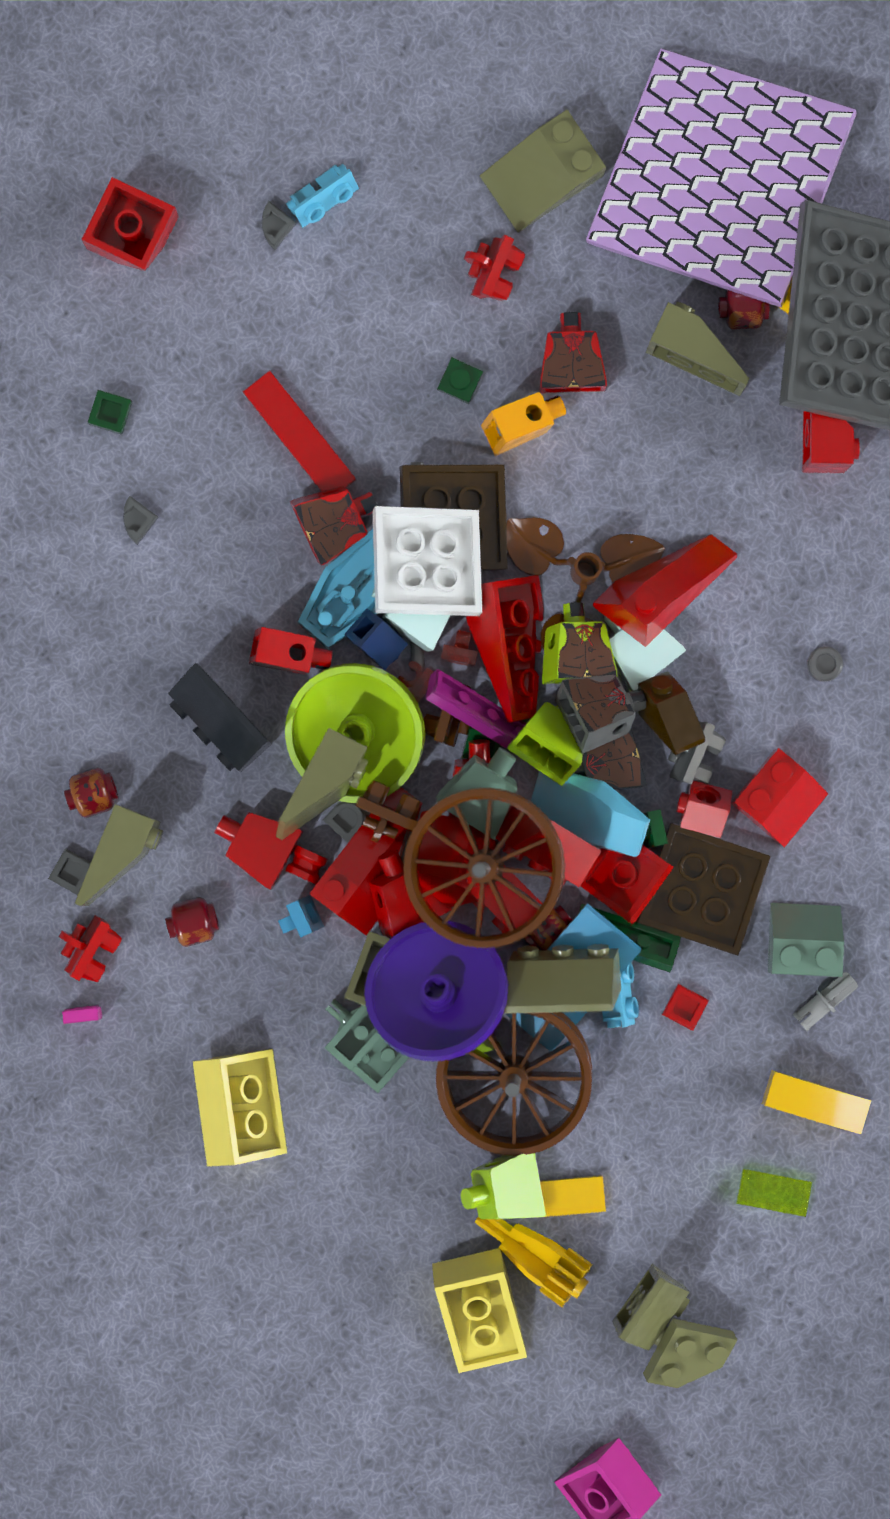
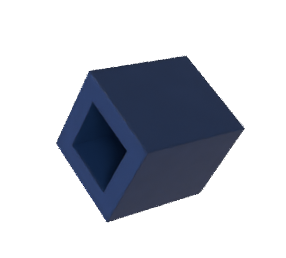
M366 609L344 634L366 656L384 670L398 659L400 653L408 645L387 623L369 609Z

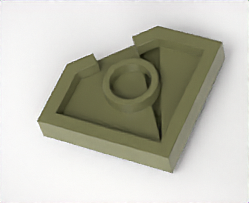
M673 1318L647 1364L643 1375L648 1383L679 1388L722 1368L735 1346L737 1338L731 1330Z

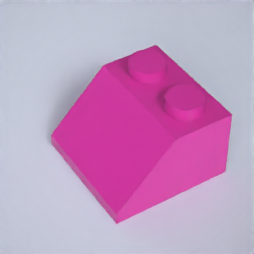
M620 1438L599 1447L554 1482L581 1519H641L661 1496L651 1479L646 1475Z

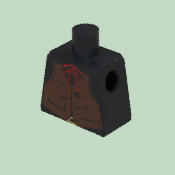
M632 728L626 735L583 753L582 763L574 774L605 781L614 790L647 786Z

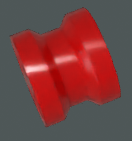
M296 845L293 851L295 854L292 863L287 864L285 871L317 884L320 879L318 872L321 867L326 865L328 859Z

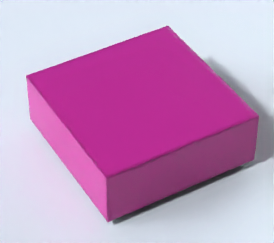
M99 1005L68 1008L62 1012L63 1024L102 1019L101 1007Z

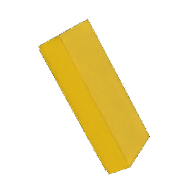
M602 1175L540 1181L546 1212L545 1217L606 1212Z

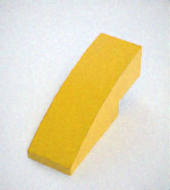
M771 1070L761 1104L861 1134L871 1100Z

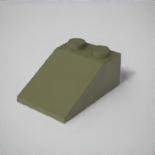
M565 110L535 130L484 171L480 178L515 230L519 233L602 178L606 166L569 111Z
M668 302L645 353L740 396L749 381V377L701 317L694 314L695 310L692 307L681 302H676L675 305Z
M328 728L279 819L276 837L283 840L345 797L350 786L357 789L369 762L364 759L367 747Z
M115 804L74 904L79 906L91 905L142 860L150 849L156 850L163 835V830L158 829L161 822Z
M652 1264L612 1321L618 1337L627 1343L648 1351L653 1344L658 1346L668 1328L666 1326L673 1315L679 1317L689 1304L690 1300L687 1298L689 1294L688 1289Z

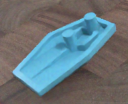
M373 529L325 567L298 620V624L327 649L346 637L344 634L366 609H369L375 615L378 614L375 613V598L371 596L375 588Z
M539 771L531 802L539 807L549 819L593 846L632 857H637L640 854L650 819L605 781L573 773L561 786Z

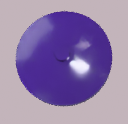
M452 921L448 922V924L459 930L476 934V930L466 925ZM425 922L404 929L381 948L369 968L365 984V1004L369 1018L376 1031L397 1052L422 1061L450 1060L477 1048L496 1029L505 1011L508 998L507 974L495 948H473L454 943L436 933Z

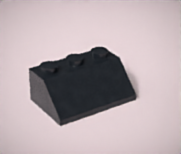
M197 663L184 674L168 693L173 699L169 704L170 707L182 720L187 716L191 718L197 725L192 731L206 746L212 741L221 751L216 757L229 771L236 768L239 772H242L272 745Z

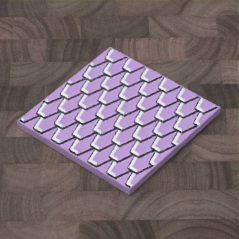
M660 49L586 241L594 246L782 308L792 283L800 203L804 200H809L822 204L856 117V110Z

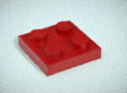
M642 845L640 854L637 857L600 848L601 852L582 882L581 887L629 923L634 924L674 867L644 845Z

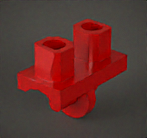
M503 235L502 238L494 237L491 246L481 242L477 252L466 251L464 260L472 264L468 276L477 279L471 293L472 296L480 299L489 297L500 301L509 298L513 283L499 276L503 266L512 271H518L525 258V253L512 245L513 238L507 235Z
M94 915L87 930L85 926L79 923L75 926L72 934L62 930L59 938L67 943L60 954L70 958L64 970L70 974V977L78 981L84 978L99 982L106 966L94 959V954L98 947L113 954L122 941V937L111 929L104 919Z

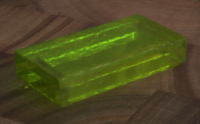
M742 1168L736 1203L806 1217L812 1182Z

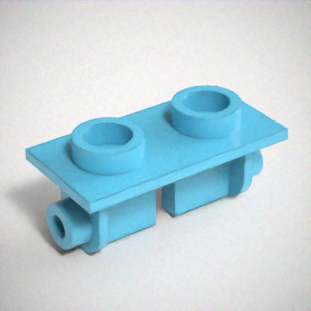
M344 164L338 167L336 165L332 166V168L315 179L321 187L318 191H315L309 183L290 196L291 200L286 205L292 214L296 215L302 228L309 223L319 221L326 211L338 203L348 201L353 193L359 189L350 169L347 170Z
M632 963L620 974L621 991L613 1011H602L603 1022H607V1028L621 1027V1023L622 1028L634 1025L635 1018L639 1015L638 1001L636 997H632L630 983L634 981Z

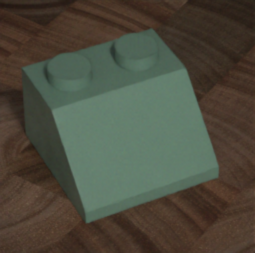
M770 903L768 973L843 977L844 936L841 906Z

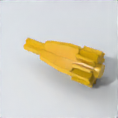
M479 1216L476 1218L474 1223L501 1242L499 1249L528 1279L541 1287L539 1291L561 1308L564 1307L571 1296L577 1299L588 1285L589 1281L584 1277L590 1271L593 1264L571 1248L566 1250L555 1241L519 1223L513 1227L503 1219H480Z

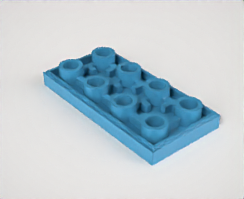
M587 903L547 950H552L553 947L558 945H571L573 949H587L588 946L593 944H606L609 948L619 949L621 974L640 953L642 948ZM588 1011L563 1013L576 1025ZM504 1013L512 1019V1013ZM517 1013V1024L534 1038L544 1020L533 1015ZM549 1023L538 1042L549 1051H552L566 1036Z

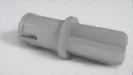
M843 972V977H837L821 992L817 989L815 991L817 995L797 1012H794L793 1015L798 1021H801L811 1013L808 1018L800 1023L808 1031L830 1011L834 1013V1007L858 988V984L849 973Z

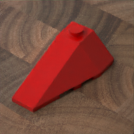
M710 534L616 580L593 602V607L646 647L737 558L738 554Z

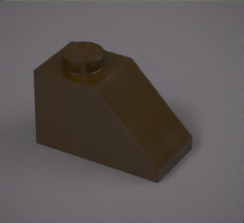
M668 671L638 683V689L643 691L646 698V708L638 711L639 715L674 755L705 743V735L686 690Z

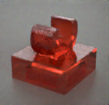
M458 630L454 646L443 645L441 660L475 668L478 651L468 650L471 633Z
M410 661L408 665L416 671L415 679L409 681L402 675L397 679L406 687H412L409 691L417 703H419L427 694L430 675L435 669L429 666L423 672V668L418 662Z

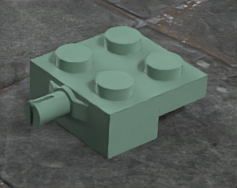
M334 999L330 1004L340 1013L330 1005L325 1010L341 1024L337 1034L325 1046V1049L379 1093L409 1057L397 1052L383 1040L373 1026L366 1006L361 1005L349 1012Z

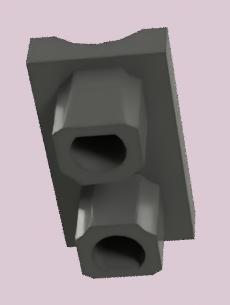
M699 721L705 735V743L677 755H674L672 751L670 752L668 760L675 763L669 776L670 778L692 784L693 780L708 784L713 773L712 767L701 763L705 751L718 755L726 741V738L714 731L716 726L708 722Z

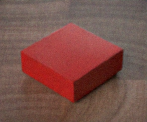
M677 984L662 1015L693 1031L709 1000Z

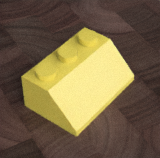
M273 1049L193 1061L207 1167L238 1165L287 1154Z

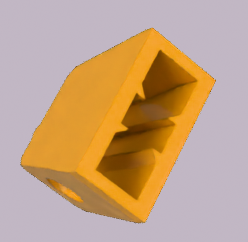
M538 392L492 410L481 424V427L494 455L497 456L546 434L554 425V419L566 415V408L560 396L557 395L544 401L542 394ZM531 413L535 421L530 420L526 414ZM496 427H498L502 436L499 435Z

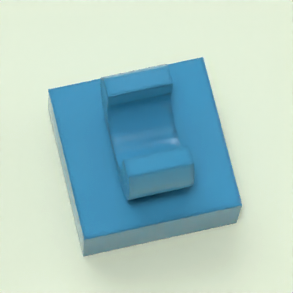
M311 895L286 905L290 916L278 921L283 934L297 929L300 938L324 927Z

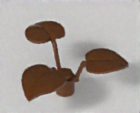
M536 517L523 519L509 518L506 523L507 552L514 565L522 572L536 576L544 574L550 563L556 566H571V578L579 585L575 602H582L587 586L593 584L601 572L609 571V578L614 583L616 580L659 560L665 550L661 543L651 538L635 534H619L609 538L600 549L601 559L591 552L582 553L576 559L573 557L557 559L555 557L563 550L564 539L562 532L554 523ZM543 525L549 528L544 536L541 535L539 530ZM555 614L544 623L540 634L543 650L546 629L557 623L564 622V614ZM585 617V622H594L592 619Z

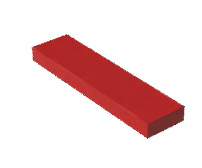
M268 371L243 391L246 398L321 492L340 486L347 488L356 481L354 475L271 371Z

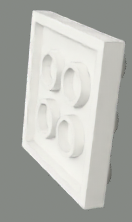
M375 506L373 509L375 613L479 616L482 613L479 510Z

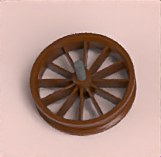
M473 788L455 793L439 801L418 821L405 850L404 879L409 898L422 920L436 933L463 946L494 948L508 945L527 936L551 913L558 901L564 883V851L554 825L534 803L521 795L504 789ZM488 799L484 849H479L459 805L460 803L470 800ZM494 800L508 803L522 812L495 850L489 849ZM452 807L455 808L475 852L473 855L431 826L436 819ZM527 814L538 825L545 838L501 857L498 853L524 815ZM429 830L469 859V862L462 863L418 858L421 844L427 831ZM547 841L552 857V872L504 867V860ZM418 863L468 868L469 873L423 893L418 876ZM503 872L552 877L551 885L543 904L541 905L502 877ZM471 876L473 881L445 920H443L432 909L425 896ZM497 880L538 909L532 918L515 928L495 884ZM479 883L480 892L476 934L459 930L448 924V922L475 884ZM486 885H490L510 929L508 932L481 935Z
M563 1012L525 1013L539 1017L544 1021L523 1056L517 1054V1013H512V1054L508 1056L505 1054L493 1032L488 1038L499 1055L500 1062L476 1048L468 1053L497 1071L448 1070L449 1060L438 1061L436 1089L440 1105L451 1125L466 1140L486 1151L510 1156L528 1155L554 1146L568 1136L577 1126L590 1100L592 1061L589 1048L582 1033ZM549 1023L559 1029L569 1040L565 1044L529 1062L530 1054ZM574 1048L577 1054L581 1072L533 1071L535 1068ZM449 1079L497 1080L457 1103L452 1095ZM532 1080L581 1081L577 1099L572 1104ZM526 1087L567 1110L566 1116L556 1125L549 1128ZM503 1089L481 1127L475 1125L461 1111L464 1107L495 1090ZM506 1094L512 1097V1137L499 1136L485 1131ZM518 1094H522L542 1128V1133L517 1138Z

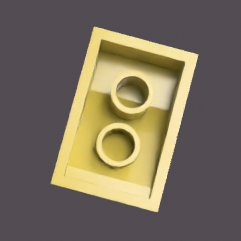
M499 1248L432 1264L434 1288L459 1373L527 1357L502 1251Z

